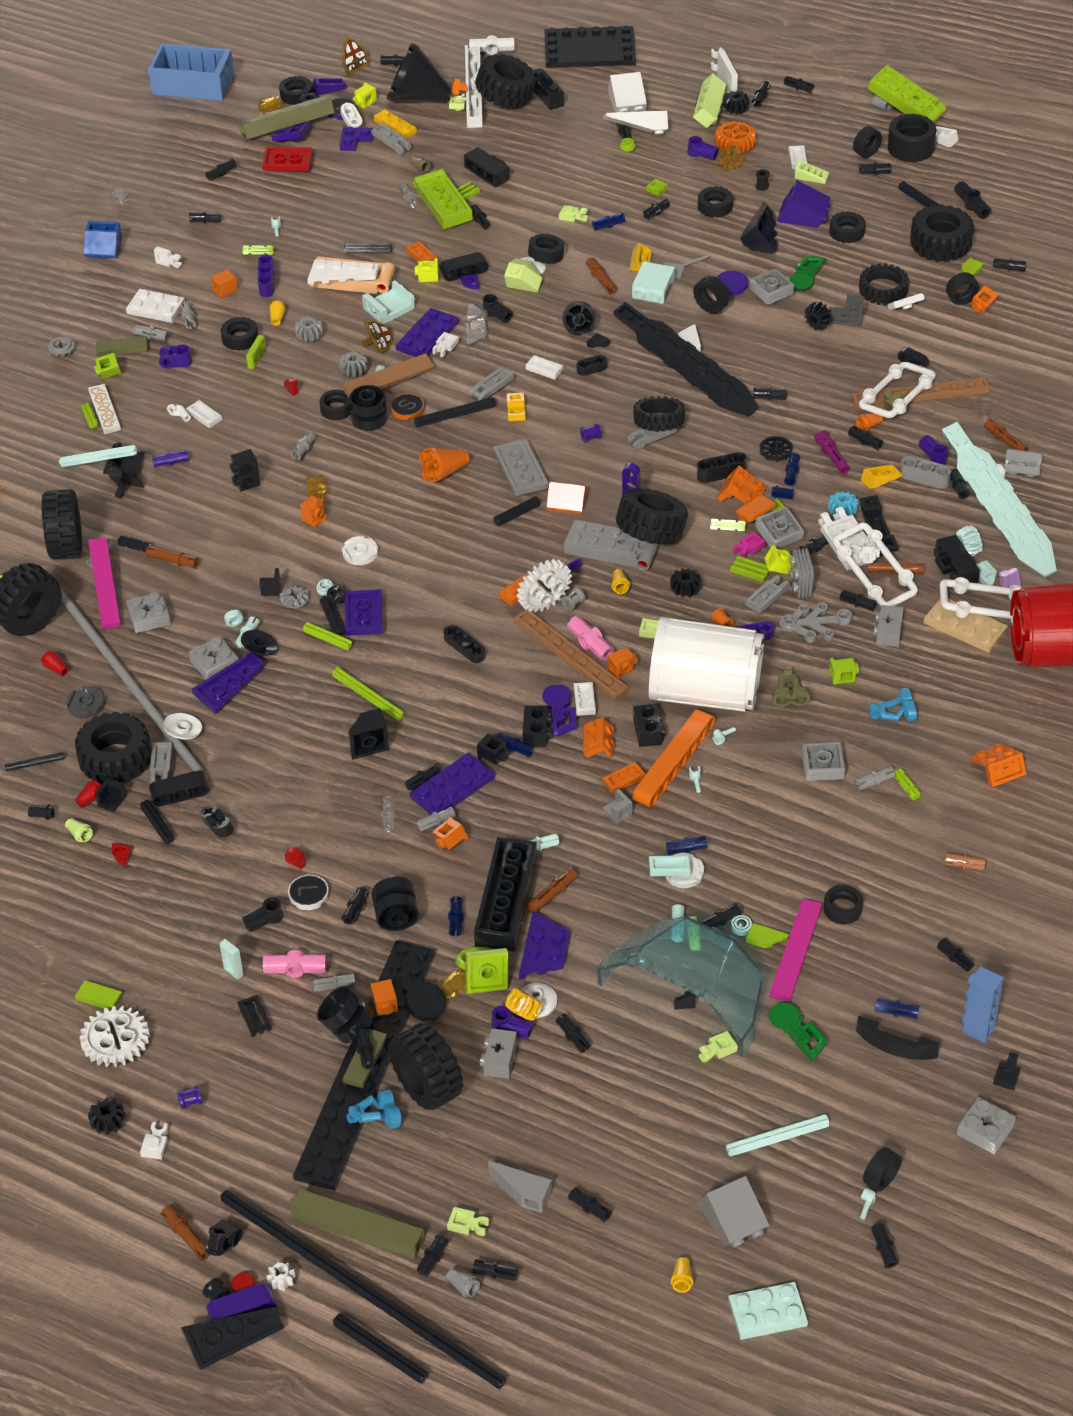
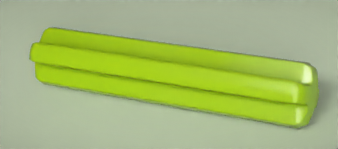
M306 622L303 626L305 633L342 649L350 650L353 645L352 640L310 622Z

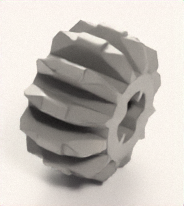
M318 317L300 318L295 323V335L300 341L305 340L306 343L308 341L313 342L314 340H319V337L322 336L323 325L318 320Z
M351 351V353L345 352V355L341 356L339 368L343 375H347L348 378L351 376L356 378V376H362V373H366L368 360L364 353Z

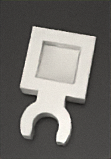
M158 246L154 249L156 263L167 267L172 265L175 268H179L182 265V262L178 261L181 258L179 254L172 255L171 250Z
M444 332L433 347V355L440 352V357H444L446 350L452 351L458 344L459 337Z
M153 1122L151 1124L152 1134L145 1135L140 1154L141 1157L162 1160L168 1143L166 1136L168 1134V1125L164 1123L163 1128L157 1130V1124Z

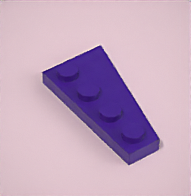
M249 653L193 687L192 693L216 714L264 668V662L256 654Z

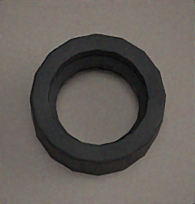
M871 126L862 128L853 142L854 152L864 158L873 156L882 142L881 132Z
M967 272L958 273L948 281L946 293L954 304L964 305L972 301L973 297L979 292L980 286L972 274ZM970 283L966 291L955 294L960 286Z
M343 390L325 392L320 398L321 414L326 419L333 421L347 418L351 414L350 400ZM336 402L344 404L343 406L336 408L328 406L329 404Z
M837 885L825 893L823 910L826 917L832 922L842 925L851 924L861 916L863 898L857 889L847 885ZM837 899H847L853 902L855 907L843 911L834 908L831 903Z
M887 1147L880 1149L867 1165L863 1175V1182L878 1192L884 1190L898 1173L902 1162L901 1156Z

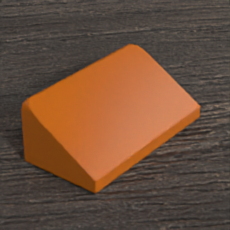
M760 495L737 509L736 514L739 521L751 523L757 517L775 508L776 503Z

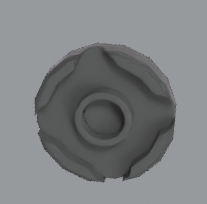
M84 686L76 692L75 690L72 691L67 697L66 704L69 713L73 716L90 718L103 710L105 699L98 688Z

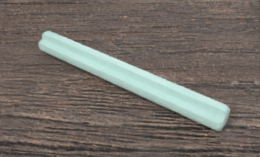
M129 445L60 458L59 464L61 467H69L137 455L138 448L136 445Z
M826 1114L728 1143L726 1151L729 1156H734L829 1126V1119Z

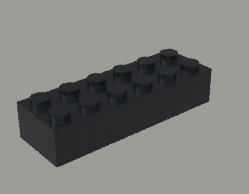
M497 837L474 929L475 947L506 948L507 951L516 952L538 858L537 842Z

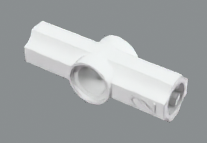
M491 35L486 39H469L470 48H477V45H480V53L486 52L489 55H493L498 52L515 51L514 38H497Z

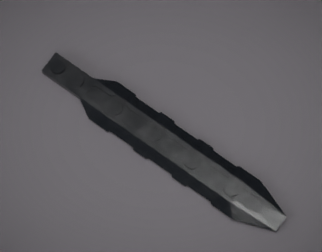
M626 302L613 311L617 319L636 333L638 344L663 360L664 364L676 370L691 385L698 387L718 406L748 417L758 409L745 384L721 369L711 358L704 356L694 345L674 333V330L664 322L646 318Z

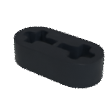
M904 347L898 353V359L901 362H909L924 368L929 365L927 356L909 347Z
M597 355L579 360L576 364V371L582 376L604 371L607 369V358L603 355Z

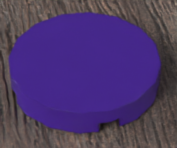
M725 271L716 277L728 288L730 296L742 294L748 288V278L739 271Z

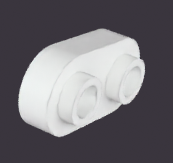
M344 103L341 106L340 114L347 127L361 128L362 118L356 107L351 103Z

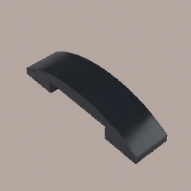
M878 496L860 498L859 501L865 523L869 524L873 530H878L882 533V542L890 552L897 551L899 549L894 535H890L883 518L882 506Z
M861 1016L857 1018L856 1032L869 1044L886 1053L915 1060L937 1059L939 1056L940 1042L922 1036L919 1037L918 1042H914L878 1030L879 1022Z

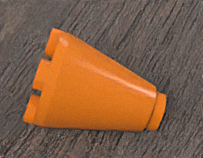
M426 448L419 452V460L422 466L421 475L424 480L428 479L433 483L440 481L468 464L470 460L469 454L461 449Z

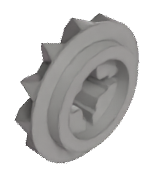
M58 337L49 342L48 351L51 355H56L57 357L62 355L64 357V355H70L74 351L75 343L68 337Z
M289 586L288 589H283L282 593H280V602L287 608L302 607L309 600L308 590H305L304 586Z

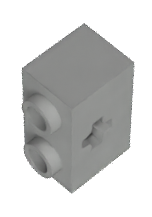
M881 605L880 612H876L875 623H878V626H874L873 636L877 637V645L899 647L903 607Z
M491 1028L490 1036L485 1038L484 1049H486V1053L481 1055L480 1066L484 1067V1076L510 1078L517 1047V1033L515 1031Z

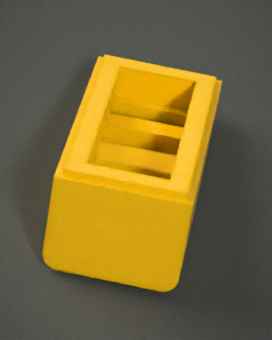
M892 464L866 468L863 470L861 481L869 489H873L900 478L902 473Z

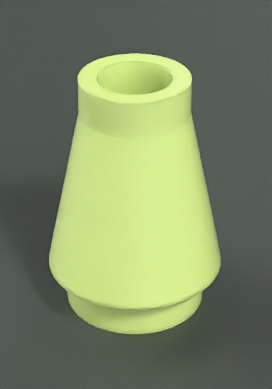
M73 818L68 819L65 823V827L71 832L76 841L87 842L91 839L93 831L90 825Z

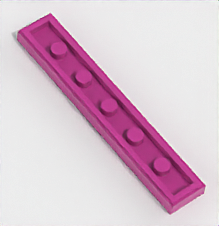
M107 538L88 540L102 629L120 627Z
M802 899L770 991V997L790 1002L822 909V903Z

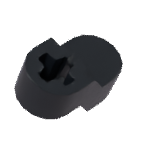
M208 806L200 812L204 824L216 836L226 837L234 831L230 819L218 807Z

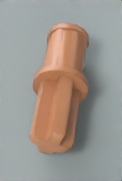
M946 852L945 865L960 867L963 870L965 868L984 870L986 860L968 857L967 854L957 855Z

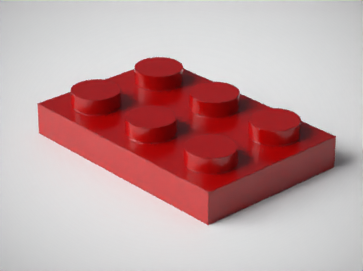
M266 147L262 169L286 172L309 171L313 154L312 147Z

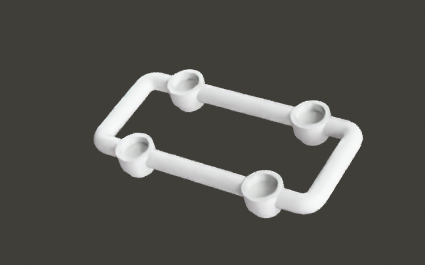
M909 362L892 364L888 375L873 389L867 388L864 390L859 407L886 418H893L897 414H903L906 412V406L923 389H930L932 387V380L935 379L936 374L930 369ZM903 369L922 374L918 385L904 399H896L893 402L891 411L869 405L876 401V395L893 379L902 377Z
M859 523L834 536L832 543L837 549V558L841 562H847L868 590L867 597L877 600L879 606H896L917 594L918 588L913 582V573L902 568L882 542V533L880 531L873 530L867 523ZM864 530L868 534L867 541H872L875 545H878V549H880L881 553L898 573V582L902 586H908L910 590L886 602L882 597V588L870 582L851 557V548L847 545H842L840 541Z
M958 577L955 580L945 579L940 582V601L944 609L955 611L956 615L960 618H965L969 613L1011 619L1013 624V616H1010V611L971 606L966 601H959L957 604L949 603L947 587H953L954 591L958 594H964L967 590L1008 595L1011 600L1013 591L1021 590V586L1012 585L1010 588L971 583L962 577Z

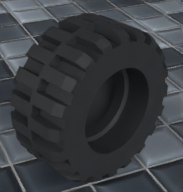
M493 54L483 59L475 85L481 96L490 103L493 102L495 103L494 105H500L503 108H519L526 105L530 100L536 84V76L532 68L528 67V64L522 62L521 59H516L511 55Z
M940 204L939 206L931 205L929 208L925 207L922 211L917 212L912 219L910 244L919 256L926 257L927 260L931 261L932 259L935 262L955 261L967 254L972 246L973 220L965 211L958 207L954 208L951 205L944 206V204Z
M633 488L627 490L621 497L616 515V523L624 533L640 541H646L651 544L657 543L658 545H669L681 539L688 511L681 501L667 493H661L658 490L654 491L648 488Z
M63 489L44 492L42 494L41 509L48 556L53 560L79 557L82 554V527L75 491Z
M23 563L19 564L18 567H11V570L5 571L0 578V625L8 633L15 636H27V634L31 635L35 631L43 629V626L45 624L48 625L51 622L50 619L57 614L56 610L60 607V600H62L61 587L55 578L39 565Z
M106 712L102 713V716H95L90 722L87 721L83 728H80L75 738V749L81 771L88 778H92V780H96L98 783L100 781L104 783L107 778L119 782H129L131 778H137L140 772H144L151 761L152 748L148 729L142 721H139L133 715L130 716L128 713L123 712V714H119V712H113L108 714ZM113 744L127 745L115 752L101 751L103 748Z
M418 1023L391 1040L389 1054L394 1072H396L399 1082L404 1086V1090L409 1093L413 1101L417 1102V1105L426 1110H435L460 1095L464 1085L462 1083L461 1068L458 1066L457 1058L453 1055L452 1049L447 1045L445 1039L438 1034L436 1029H432V1026L428 1024Z

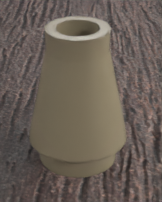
M417 156L410 158V164L419 173L429 172L431 164L428 159Z

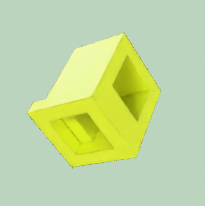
M366 82L363 83L361 88L354 91L353 101L363 109L377 101L376 88Z
M434 258V261H418V266H415V276L418 275L419 282H438V258Z
M772 545L764 557L768 570L788 574L789 569L792 568L790 566V552L777 549L775 545Z

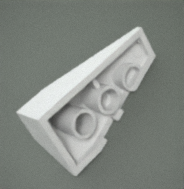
M667 111L606 113L603 116L605 120L654 133L655 135H662L668 130Z

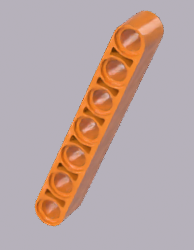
M699 709L693 712L638 784L633 793V801L649 808L655 805L711 731L715 723V716Z

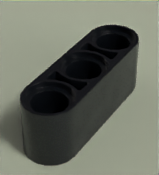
M475 252L444 260L440 263L439 270L446 281H454L460 279L461 276L482 274L488 270L489 265L482 253Z
M736 452L700 460L697 463V480L701 483H709L726 479L739 465L746 470L747 457L744 453Z
M193 771L157 780L149 786L153 803L159 807L202 797L209 791L205 775L202 771Z

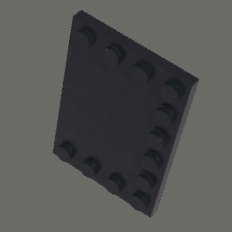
M633 26L544 29L546 68L636 65Z

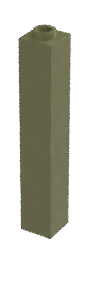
M325 95L240 121L241 126L239 128L241 135L250 139L335 112L331 98Z
M299 1189L297 1195L291 1198L289 1204L292 1219L412 1259H416L424 1243V1234L421 1228Z

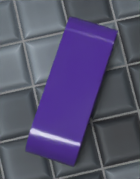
M262 255L258 259L259 294L262 297H270L274 293L275 271L273 257L270 255Z
M262 1283L215 1299L208 1303L206 1309L210 1320H216L266 1308H276L277 1304L269 1284Z

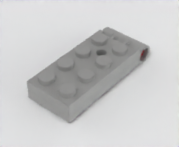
M575 519L564 542V554L648 570L659 545L633 538L618 527Z

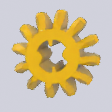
M513 988L505 1002L508 1009L527 1020H535L542 1007L540 1000L517 988Z

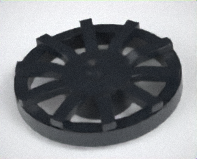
M771 436L760 443V454L768 461L778 462L784 459L787 460L792 454L793 446L784 437Z

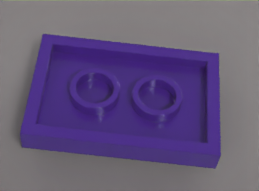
M382 589L345 591L346 636L383 634Z

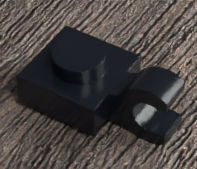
M1010 1052L1006 1064L999 1063L993 1085L1014 1091L1020 1074V1068L1016 1067L1018 1054Z

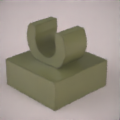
M887 391L883 395L885 397L883 402L886 404L885 410L891 411L893 402L896 399H903V394L898 391L893 395L890 391Z

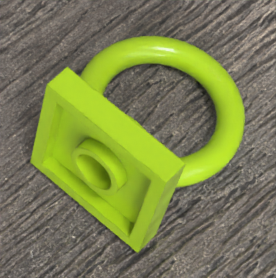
M472 947L462 950L457 954L455 962L460 969L465 971V991L467 994L508 989V951L506 948Z

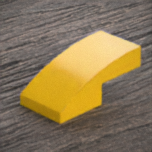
M506 393L508 421H526L524 393Z

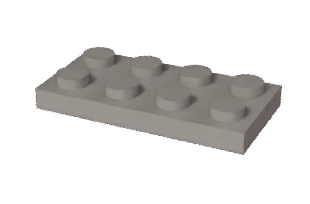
M527 439L493 446L494 455L515 497L549 488V483Z

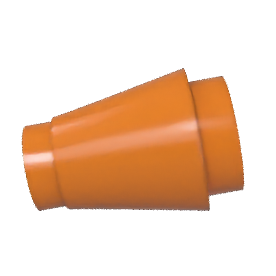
M874 413L860 414L856 419V425L859 429L867 431L882 423L883 417Z

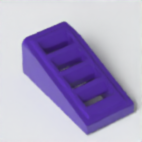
M314 78L312 85L314 93L318 95L343 90L347 87L342 78Z

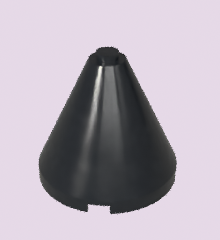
M411 43L408 48L411 54L407 52L390 87L394 91H390L386 99L400 102H446V100H450L451 86L419 46Z

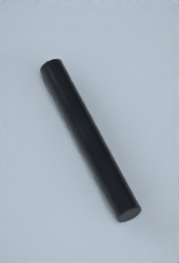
M62 752L6 763L5 769L10 771L63 760L64 757Z

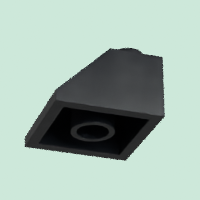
M377 708L362 712L348 731L352 760L389 750L387 723L381 709Z

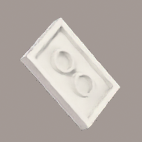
M139 289L127 306L126 312L130 315L172 323L180 312V305L185 302V298Z

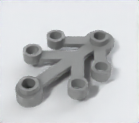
M825 602L818 603L817 607L810 614V607L807 604H801L793 615H784L780 619L779 625L785 631L794 630L805 636V641L809 643L816 640V632L807 630L802 626H808L823 634V638L826 641H832L835 631L820 624L839 623L842 626H847L851 622L852 613L848 609H840L836 616L818 617L820 614L823 615L828 612V605ZM801 616H807L804 619H799Z

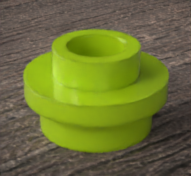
M624 138L620 143V149L625 152H631L635 149L634 140Z

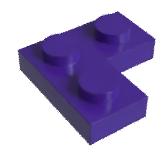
M310 121L293 125L291 128L276 130L271 135L272 141L300 140L310 129Z
M343 127L340 151H355L357 142H372L373 135L371 130L373 128Z

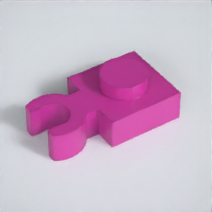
M752 532L742 538L740 544L733 547V553L740 552L739 556L745 558L748 552L753 555L764 548L766 541Z

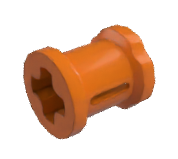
M719 608L712 613L710 619L712 622L717 623V625L734 626V620L726 615L723 608Z

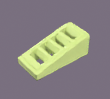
M798 161L795 168V179L826 184L829 172L803 161Z

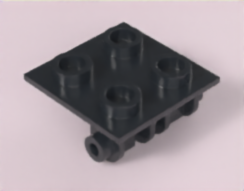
M116 442L112 446V448L123 447L120 442ZM138 451L137 455L107 460L103 474H108L111 467L117 466L133 476H138L145 452Z

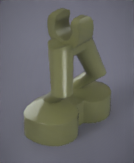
M784 667V674L779 676L778 686L773 691L772 698L774 705L777 707H786L789 704L802 707L809 703L810 693L807 688L801 687L798 676L792 674V667ZM787 683L792 684V690H790V688L785 687Z

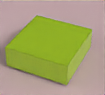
M654 179L646 186L647 192L658 197L668 189V184Z

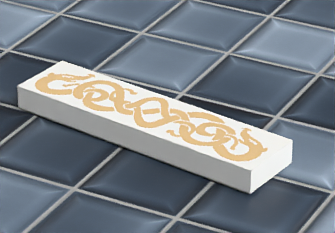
M105 384L89 387L88 391L103 433L109 434L121 431Z

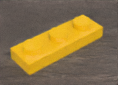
M385 109L374 115L375 122L380 125L384 123L403 136L404 139L417 133V127Z

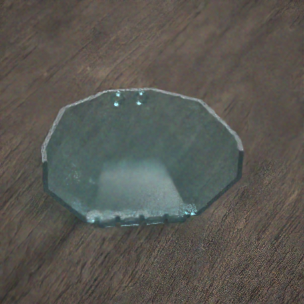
M688 916L658 921L609 952L597 967L598 985L600 986L605 983L615 969L623 965L630 967L638 966L647 971H650L653 967L652 973L665 980L672 976L670 979L671 983L685 990L690 985L689 992L704 998L705 1004L711 1006L739 1039L740 1056L744 1057L754 1042L765 992V974L734 936H728L717 928L709 927Z

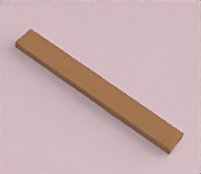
M986 377L932 383L930 389H923L910 402L989 393L990 387ZM916 386L883 389L876 395V401L869 405L875 407L885 406L886 404L883 402L885 397L883 395L887 391H890L893 395L899 391L903 394L904 399ZM863 392L852 393L851 395L855 409H860L859 402L862 399Z
M524 610L514 617V622L587 680L593 682L596 687L614 701L629 692V687L532 611Z

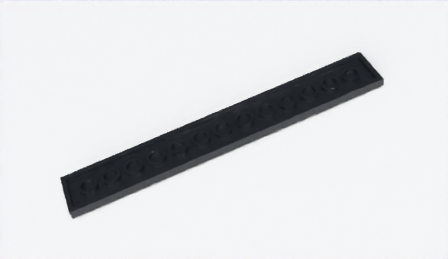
M395 941L378 982L391 979L397 998L398 1011L388 1015L377 1016L372 996L368 1003V1006L374 1011V1018L368 1029L387 1034L385 1045L364 1088L343 1083V1077L358 1047L357 1040L351 1042L293 1174L295 1181L336 1190L364 1124L359 1123V1121L349 1123L346 1118L347 1114H349L348 1109L350 1106H355V1104L371 1095L375 1098L390 1063L389 1044L395 1036L403 1032L410 1016L406 1009V1002H404L406 992L414 983L425 980L435 957V949ZM371 1105L365 1109V1113L369 1112Z

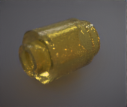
M278 96L259 101L258 105L260 113L263 114L282 108V103Z
M455 968L440 981L438 987L443 991L447 999L456 996L465 988L464 970Z

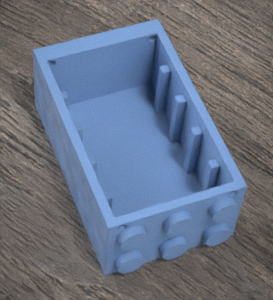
M161 43L155 57L152 59L151 65L148 67L152 93L154 95L223 101L234 77L231 49Z

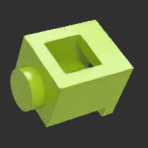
M114 353L95 359V372L102 379L117 374L122 375Z
M834 657L830 658L829 673L833 685L855 682L856 674L859 673V667L853 658L834 660Z

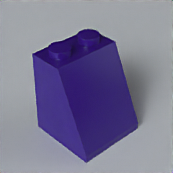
M796 180L782 202L777 221L818 228L820 223H824L828 216L826 213L831 206L829 204L831 197Z

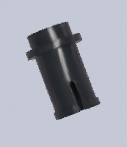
M50 804L46 806L29 805L28 807L29 817H41L49 820L55 814V809Z

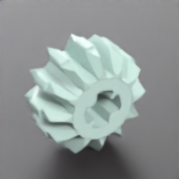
M972 525L965 526L956 532L957 537L971 557L982 552L983 544L980 533L977 532L975 527Z

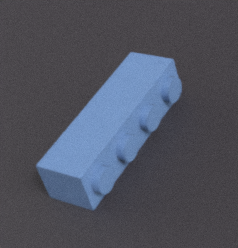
M981 966L976 973L973 972L970 975L967 983L970 986L965 996L968 999L963 1009L966 1011L962 1018V1023L964 1024L963 1033L983 1043L987 1042L996 1027L1004 977Z

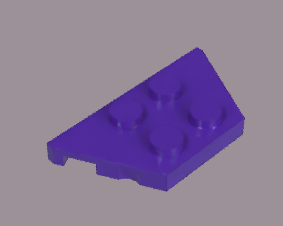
M532 912L519 971V979H525L526 975L536 972L538 975H541L548 971L563 969L570 931L539 913Z

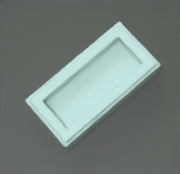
M649 856L650 876L690 875V856Z
M224 939L220 942L224 970L236 979H240L243 976L240 951Z

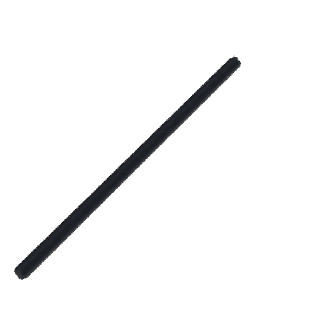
M225 1190L221 1194L220 1198L223 1203L497 1389H501L505 1385L506 1377L267 1215L229 1190Z

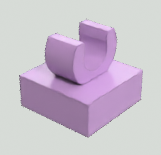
M1013 568L999 572L1001 587L1021 586L1018 569Z

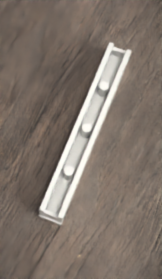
M465 45L467 128L483 127L482 96L475 85L481 65L480 45H477V48H468V45Z

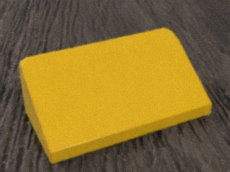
M638 243L632 251L629 270L639 271L643 261L651 262L652 249Z

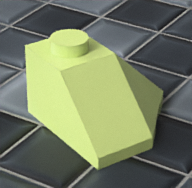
M515 258L510 261L504 275L506 286L509 288L538 293L542 282V276L533 263Z

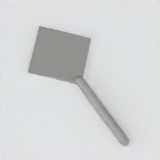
M710 254L684 264L665 262L664 265L675 267V278L681 279L686 266L709 258Z

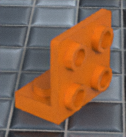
M739 465L728 475L716 499L722 503L726 498L730 499L733 495L742 503L747 504L756 497L763 495L766 485Z
M996 744L992 749L980 750L975 755L970 756L972 762L985 767L988 784L991 787L1027 775L1023 753L1004 744Z

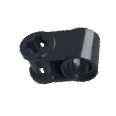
M223 1219L209 1228L210 1237L205 1245L206 1253L213 1256H221L232 1247L237 1246L242 1238L243 1229Z

